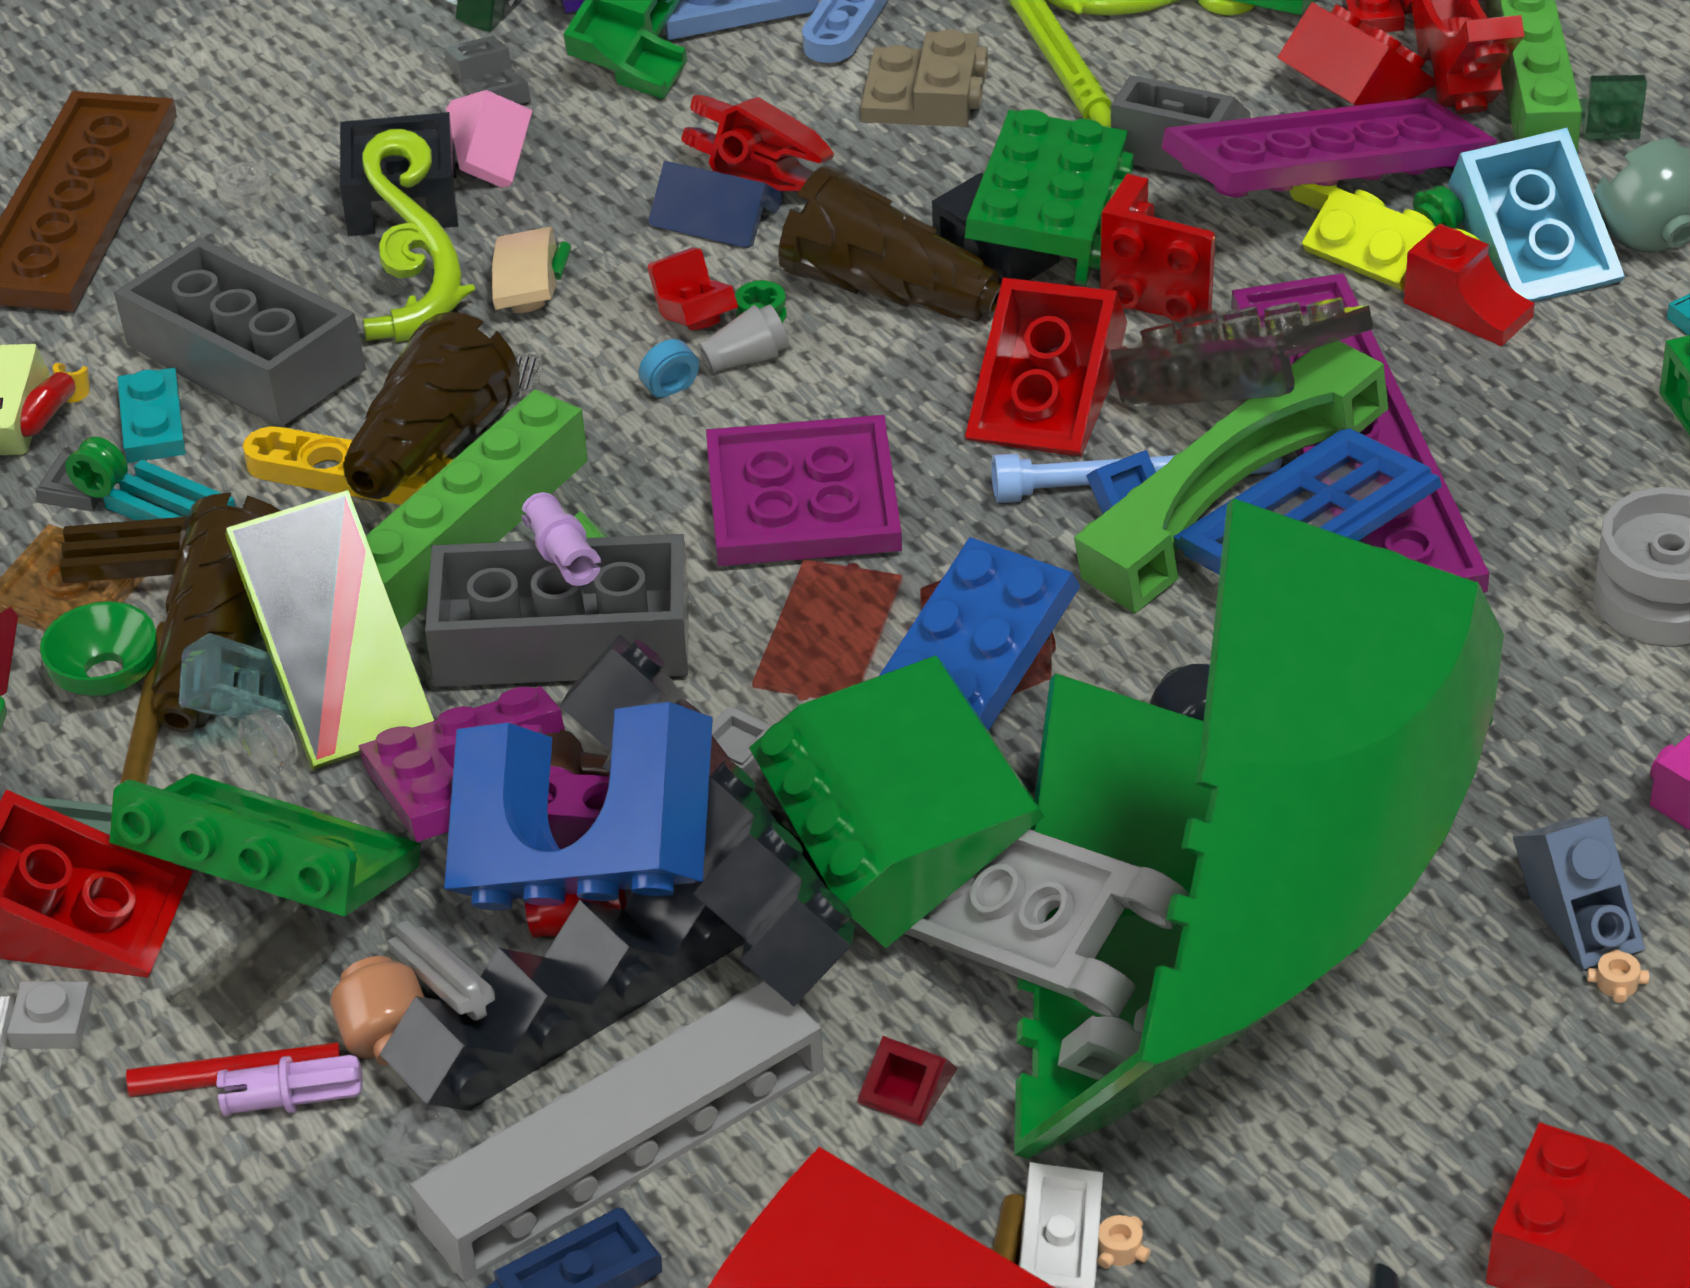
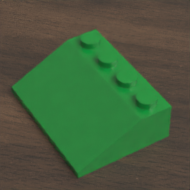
M936 655L800 704L782 720L772 725L762 737L749 747L830 891L847 906L852 914L851 918L885 948L901 937L1045 817L945 664Z

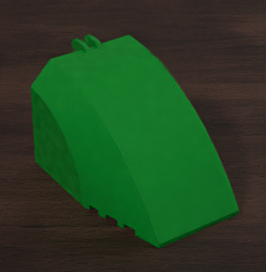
M1233 498L1226 508L1204 721L1057 673L1050 678L1034 797L1035 802L1045 817L1030 828V830L1140 868L1146 867L1158 871L1181 885L1190 896L1187 897L1178 893L1171 895L1166 921L1175 923L1171 929L1159 927L1143 919L1132 910L1125 908L1095 957L1096 960L1121 972L1136 986L1119 1019L1125 1020L1134 1026L1136 1011L1149 1002L1139 1051L1100 1080L1058 1066L1062 1039L1091 1016L1101 1017L1102 1015L1084 1006L1076 999L1018 978L1017 989L1033 993V1019L1022 1017L1017 1023L1016 1044L1032 1048L1033 1053L1032 1076L1021 1073L1016 1079L1015 1156L1029 1159L1111 1125L1155 1097L1298 995L1354 952L1410 893L1449 833L1476 773L1495 706L1504 633L1478 582ZM1059 907L1053 909L1047 915L1045 922L1056 914Z

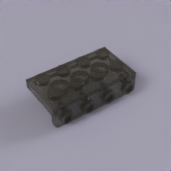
M1333 298L1306 305L1307 311L1301 312L1299 302L1264 309L1263 316H1259L1257 306L1225 312L1222 314V320H1218L1216 311L1188 315L1182 318L1183 326L1177 330L1175 324H1164L1143 329L1140 331L1142 341L1110 350L1120 400L1126 407H1143L1280 397L1289 394L1294 390L1295 386L1290 356L1374 329L1370 306L1344 308L1342 298Z

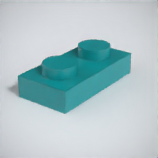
M176 368L147 369L134 374L117 376L123 447L127 464L139 462L141 459L147 461L186 455Z

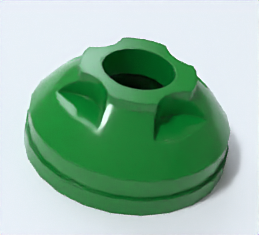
M95 602L74 608L54 620L45 630L41 639L40 654L48 676L62 689L81 696H110L132 687L153 667L157 658L158 637L152 619L146 612L136 606L123 602ZM115 661L123 665L122 670L98 677H89L87 675L88 670L100 662Z

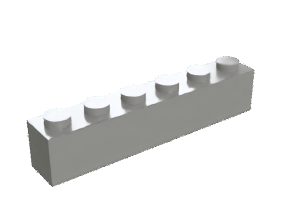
M765 981L746 992L738 993L719 1008L689 1025L676 1028L663 1040L629 1059H623L615 1063L607 1072L570 1093L557 1096L544 1108L510 1127L496 1131L486 1141L448 1163H442L433 1167L425 1176L411 1183L418 1228L460 1278L467 1282L824 1071L821 1027L798 1004L793 1007Z

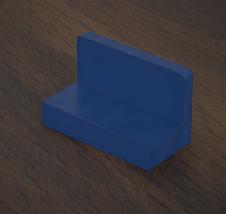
M664 160L649 216V224L665 230L749 248L754 244L762 210L776 213L779 210L783 193L763 182Z

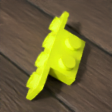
M1312 183L1294 186L1289 191L1293 200L1320 210L1301 243L1306 252L1403 291L1405 289L1408 251L1435 228L1431 220L1414 210L1405 209L1403 213H1399L1385 207V204L1379 198L1363 190H1356L1352 194L1337 188V185L1322 186ZM1457 229L1463 232L1464 234L1479 240L1476 236L1472 235L1471 233L1461 229Z

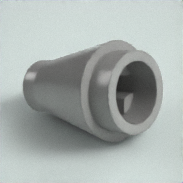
M770 304L760 309L753 305L711 337L698 343L702 359L712 374L729 368L778 358V351L789 346L784 326L777 312Z

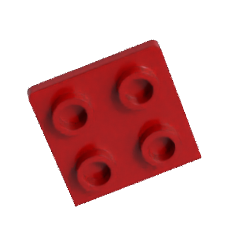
M1127 173L1102 211L1100 289L1117 291L1123 309L1140 310L1167 317L1175 322H1189L1208 327L1212 316L1215 234L1209 230L1154 217V204L1148 203L1149 178Z

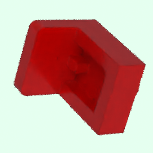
M692 247L650 262L647 266L659 312L666 320L688 326L689 330H699L718 324L721 321L720 314L738 308L733 286L710 279L703 252L699 248Z

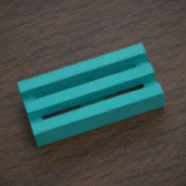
M141 459L134 465L135 476L127 473L125 478L119 482L120 489L114 488L109 495L103 498L107 509L137 521L182 517L179 515L187 517L191 506L199 499L213 494H221V492ZM134 495L139 496V497H141V498H143V499H146V500H148V501H151V502H153V503H155V504H158V505L161 506V508L158 507V506H156V505H153V504H151V503H148V502H146V501H144V500H141V499H139V498H137V497H134ZM233 497L229 498L227 506L236 507Z

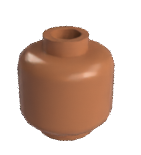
M373 956L353 963L341 974L340 982L332 992L330 1006L344 1045L351 1055L361 1059L376 1058L378 1064L389 1065L380 1055V1052L415 996L425 998L419 980L410 966L400 962H393L391 958L386 956Z

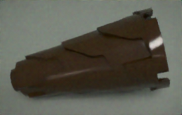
M824 165L815 170L798 192L797 196L808 200L801 213L790 209L787 215L778 251L779 265L784 268L783 271L798 277L810 278L855 294L860 290L901 306L908 307L909 304L954 319L966 318L977 322L983 315L988 317L994 315L1001 288L999 274L983 265L984 261L973 253L936 234V228L892 206V200L854 180L847 176L844 171L831 165Z
M457 312L436 314L425 320L415 330L407 346L390 368L384 386L368 408L366 420L353 438L344 457V476L347 479L348 485L355 493L376 500L389 496L409 477L421 474L437 458L442 461L471 432L474 435L478 434L510 406V402L518 394L520 372L518 362L511 347L498 331L489 338L478 330L483 324V320Z
M231 493L213 494L199 499L191 506L181 529L178 558L165 603L167 618L157 655V669L151 686V690L154 693L153 711L158 715L161 724L176 732H190L194 728L204 727L207 720L216 717L235 674L245 665L261 633L225 533L228 527L281 510L248 495L243 508L227 506Z

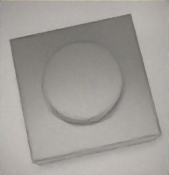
M21 981L7 1031L11 1049H80L93 997L89 981Z

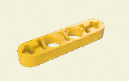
M269 426L250 433L244 440L243 451L246 467L253 477L332 493L349 490L351 496L376 500L355 493L348 485L347 479L344 476L343 462L352 442L350 439ZM445 457L441 461L437 458L421 474L409 477L389 496L376 501L402 505L454 459ZM334 460L340 462L338 465L330 468H313L315 464L321 461Z

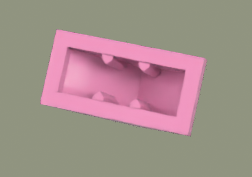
M488 90L451 100L446 111L450 112L453 142L460 170L498 187L510 186L513 182L533 110Z

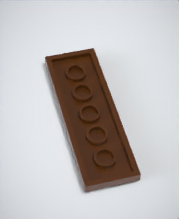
M83 91L71 92L0 217L1 306L75 311L177 117L174 98Z

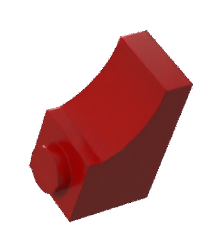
M1439 224L1408 251L1404 304L1499 346H1503L1533 318L1535 305L1534 302L1514 291L1501 278L1488 255L1489 244L1470 237L1457 229Z

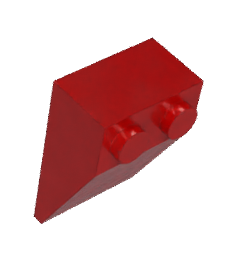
M1003 278L965 439L1082 457L1116 375L1126 331L1127 319L1118 292L1106 289Z
M6 789L0 801V959L148 978L192 875V871L172 862L109 843V834Z
M1539 1122L1492 1230L1485 1284L1497 1288H1690V1199L1612 1145Z

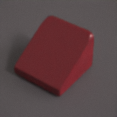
M882 1036L857 1103L922 1126L954 1076L957 1067L947 1058Z

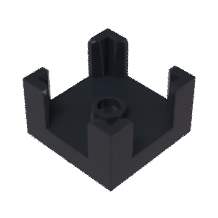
M450 112L340 122V190L348 237L375 234L371 202L384 201V199L370 184L363 169L362 155L367 143L377 134L391 129H404L414 132L423 138L431 149L432 166L427 176L420 183L410 188L401 186L399 180L400 175L407 172L410 167V162L402 156L384 158L380 164L382 174L408 197H427L428 212L439 222L442 228L459 227L454 178H457L456 157Z

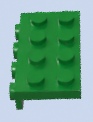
M1009 109L966 221L965 238L1076 258L1075 284L1086 286L1091 270H1100L1102 211L1126 174H1132L1135 154L1125 152L1128 130L1102 126L1099 122L1091 119L1072 121L1049 117L1044 112L1034 109H1024L1021 111Z
M193 773L164 789L134 780H126L117 785L113 791L109 843L340 916H347L419 868L421 843Z

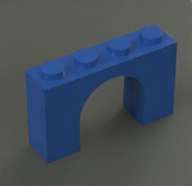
M672 702L615 709L610 781L604 805L591 828L578 841L561 850L552 836L548 821L552 737L511 723L457 729L444 889L471 896V906L478 909L510 910L512 909L513 899H523L524 902L535 905L557 906L565 904L566 894H577V897L587 900L612 901L619 899V890L631 889L633 893L641 895L668 896L674 893L675 884L703 882L713 717Z

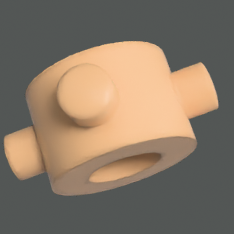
M1612 950L1600 958L1597 969H1587V982L1596 983L1601 992L1613 997L1614 1002L1623 1003L1627 1000L1628 996L1636 992L1638 984L1649 983V971L1641 970L1640 963L1634 956L1620 950Z
M1115 1215L1105 1219L1101 1224L1099 1223L1098 1253L1100 1256L1097 1262L1102 1268L1109 1269L1111 1265L1126 1266L1134 1263L1136 1260L1145 1263L1148 1260L1151 1250L1142 1245L1143 1231L1141 1227L1143 1223L1138 1217Z

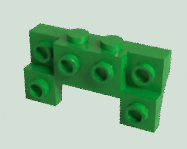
M584 0L563 33L567 55L614 70L616 82L619 85L665 99L688 61L686 48L658 37L680 0Z

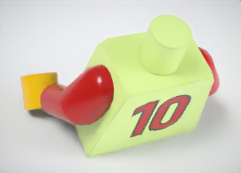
M36 344L0 345V455L25 454L29 450L32 437L43 430L65 402L75 403L86 398L90 391L88 367L82 366L76 372H66L65 364L55 363L53 364V374L49 377V371Z

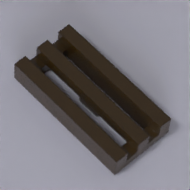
M186 517L64 526L63 537L65 542H62L61 547L63 559H60L59 565L63 583L173 575L179 553L181 529Z

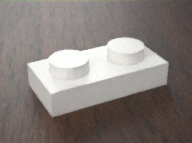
M1030 1162L1025 1192L1019 1257L1020 1267L1055 1288H1095L1103 1172Z

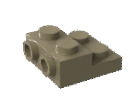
M942 30L940 32L926 31L922 49H911L902 45L874 47L860 107L861 122L968 127L971 109L980 110L982 106L983 79L987 78L988 46H979V34L961 33L957 30Z

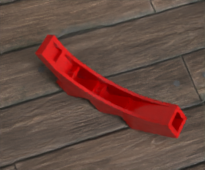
M1399 0L1404 14H1413L1418 55L1425 60L1432 59L1437 103L1443 107H1455L1456 114L1479 113L1487 110L1488 103H1493L1503 90L1500 68L1525 37L1522 15L1487 18L1478 0Z

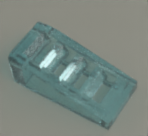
M211 633L184 649L181 660L179 704L181 706L210 714L296 728L288 705L282 703V688L268 652ZM234 672H238V688L233 687ZM260 676L264 677L263 696L259 695Z

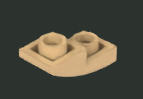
M552 226L497 237L492 265V294L495 310L511 307L513 313L531 312L542 308L545 305V300L552 298L556 287V280L551 262L557 248Z

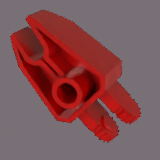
M694 95L692 97L690 110L719 123L717 133L714 134L699 127H685L681 140L685 145L710 155L708 163L714 172L763 182L779 191H800L814 171L801 165L798 158L819 164L833 159L834 152L815 130L760 97L752 98L734 106L710 96Z

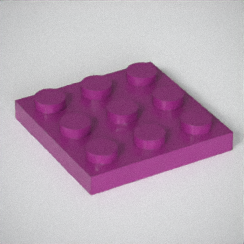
M885 415L706 429L718 566L902 551V532Z

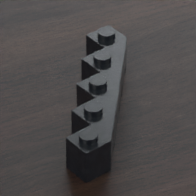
M620 634L571 687L560 705L564 711L610 750L603 765V768L609 773L611 769L615 709L672 702L700 712L684 698L672 680L662 671L665 663L653 649L637 639L631 644ZM712 735L703 882L696 883L693 894L746 940L740 961L794 1007L851 947L855 927L850 920L852 914L847 906L825 887L802 856L803 849L800 843L791 833L778 824L755 793L754 789L756 786L752 779L738 765L731 761Z
M775 818L778 824L791 833L800 843L803 849L802 856L816 875L819 876L820 871L803 842ZM696 883L675 884L674 893L668 896H648L633 893L623 910L579 900L544 957L498 947L480 976L495 992V1000L486 1005L487 1015L485 1017L473 1020L466 1013L458 1014L445 1001L415 996L380 1052V1055L427 1105L470 1111L745 944L746 940L693 894Z

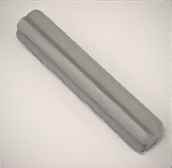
M403 921L396 925L397 935L388 940L390 952L403 964L410 966L416 976L458 1014L466 1013L473 1020L485 1017L487 1015L486 1005L495 1000L493 988L424 927L416 928L409 921Z

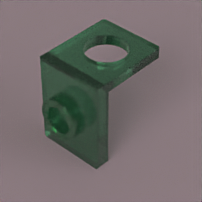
M1592 75L1590 77L1588 98L1579 99L1582 109L1581 124L1585 140L1640 139L1647 88L1645 75Z

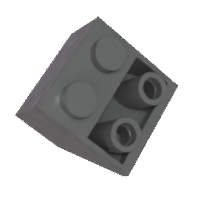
M1133 75L1128 77L1111 104V128L1128 130L1125 152L1135 154V165L1203 180L1206 179L1199 174L1185 170L1180 161L1161 149L1165 128L1250 118V112L1233 96Z

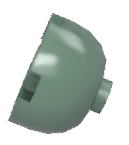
M1672 138L1650 141L1626 154L1624 157L1629 165L1621 170L1611 183L1603 176L1593 195L1606 229L1623 246L1649 253L1680 247L1690 241V148L1680 147L1676 140Z

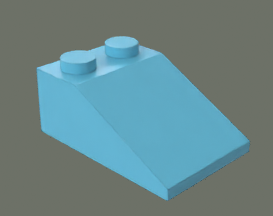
M1568 128L1460 153L1448 187L1462 204L1464 210L1463 227L1480 241L1489 244L1488 255L1494 268L1514 291L1526 299L1535 302L1623 281L1625 275Z

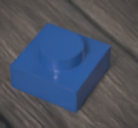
M1147 450L1097 468L1087 474L1086 477L1102 514H1104L1123 499L1133 488L1139 486L1156 473V470Z

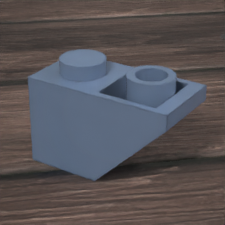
M1608 816L1571 818L1513 836L1530 898L1580 969L1598 965L1600 958L1612 950H1620L1628 954L1645 950Z

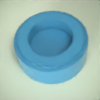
M678 339L666 340L654 346L644 356L638 370L639 379L653 396L665 398L687 389L693 383L699 371V360L685 342Z

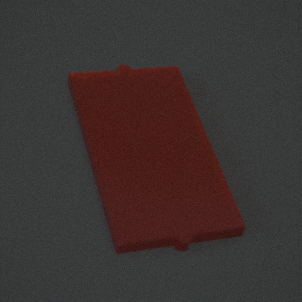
M804 559L752 681L753 688L797 695L799 700L804 701L809 699V697L819 698L863 682L901 586L902 575L862 569L856 563L843 566Z

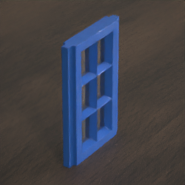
M1348 428L1347 430L1342 429L1239 494L1235 499L1359 541L1441 488L1442 485L1440 476L1431 473L1429 466ZM1230 501L1173 536L1175 546L1183 550L1187 558L1218 575L1220 574L1226 508Z

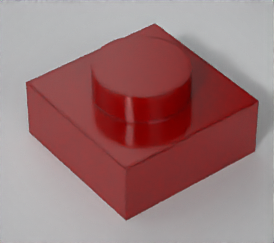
M1342 0V8L1363 20V23L1371 28L1375 26L1384 32L1404 31L1405 14L1399 0Z

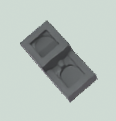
M493 35L444 48L448 65L466 95L488 90L517 104L531 102L528 82L512 69L508 48Z

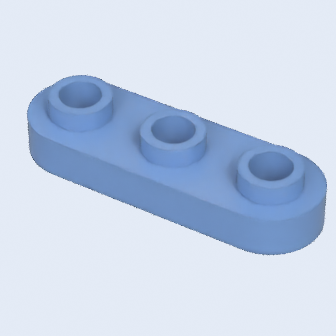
M821 0L802 29L803 51L805 55L814 61L822 63H834L849 58L855 52L888 0Z

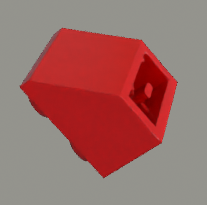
M1311 2L1277 57L1300 74L1354 106L1410 100L1435 86L1434 78L1421 70L1426 62L1425 59L1402 46L1401 42L1375 26L1371 28L1364 24L1363 20L1335 4L1331 12H1328Z

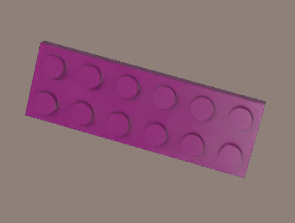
M1427 97L1166 127L1161 149L1180 161L1185 170L1199 174L1212 183L1218 193L1239 198L1247 196L1250 191L1270 189L1287 192L1297 185L1314 183L1322 186H1333L1339 180L1344 179L1379 180L1383 174L1402 172L1420 175L1430 168L1447 167L1454 169L1460 153L1496 145L1497 140Z

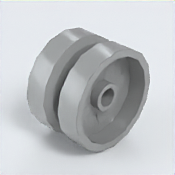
M1657 487L1638 490L1615 501L1603 517L1593 602L1602 619L1620 634L1646 644L1664 646L1690 644L1689 489Z

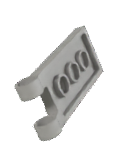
M1028 830L904 934L1076 999L1102 1016L1119 1018L1134 993L1136 986L1118 970L1096 960V955L1125 908L1132 910L1143 919L1159 927L1171 929L1175 923L1166 921L1171 895L1177 893L1187 897L1190 895L1181 885L1158 871L1146 867L1140 868ZM1059 907L1056 914L1045 922L1047 915L1053 909Z

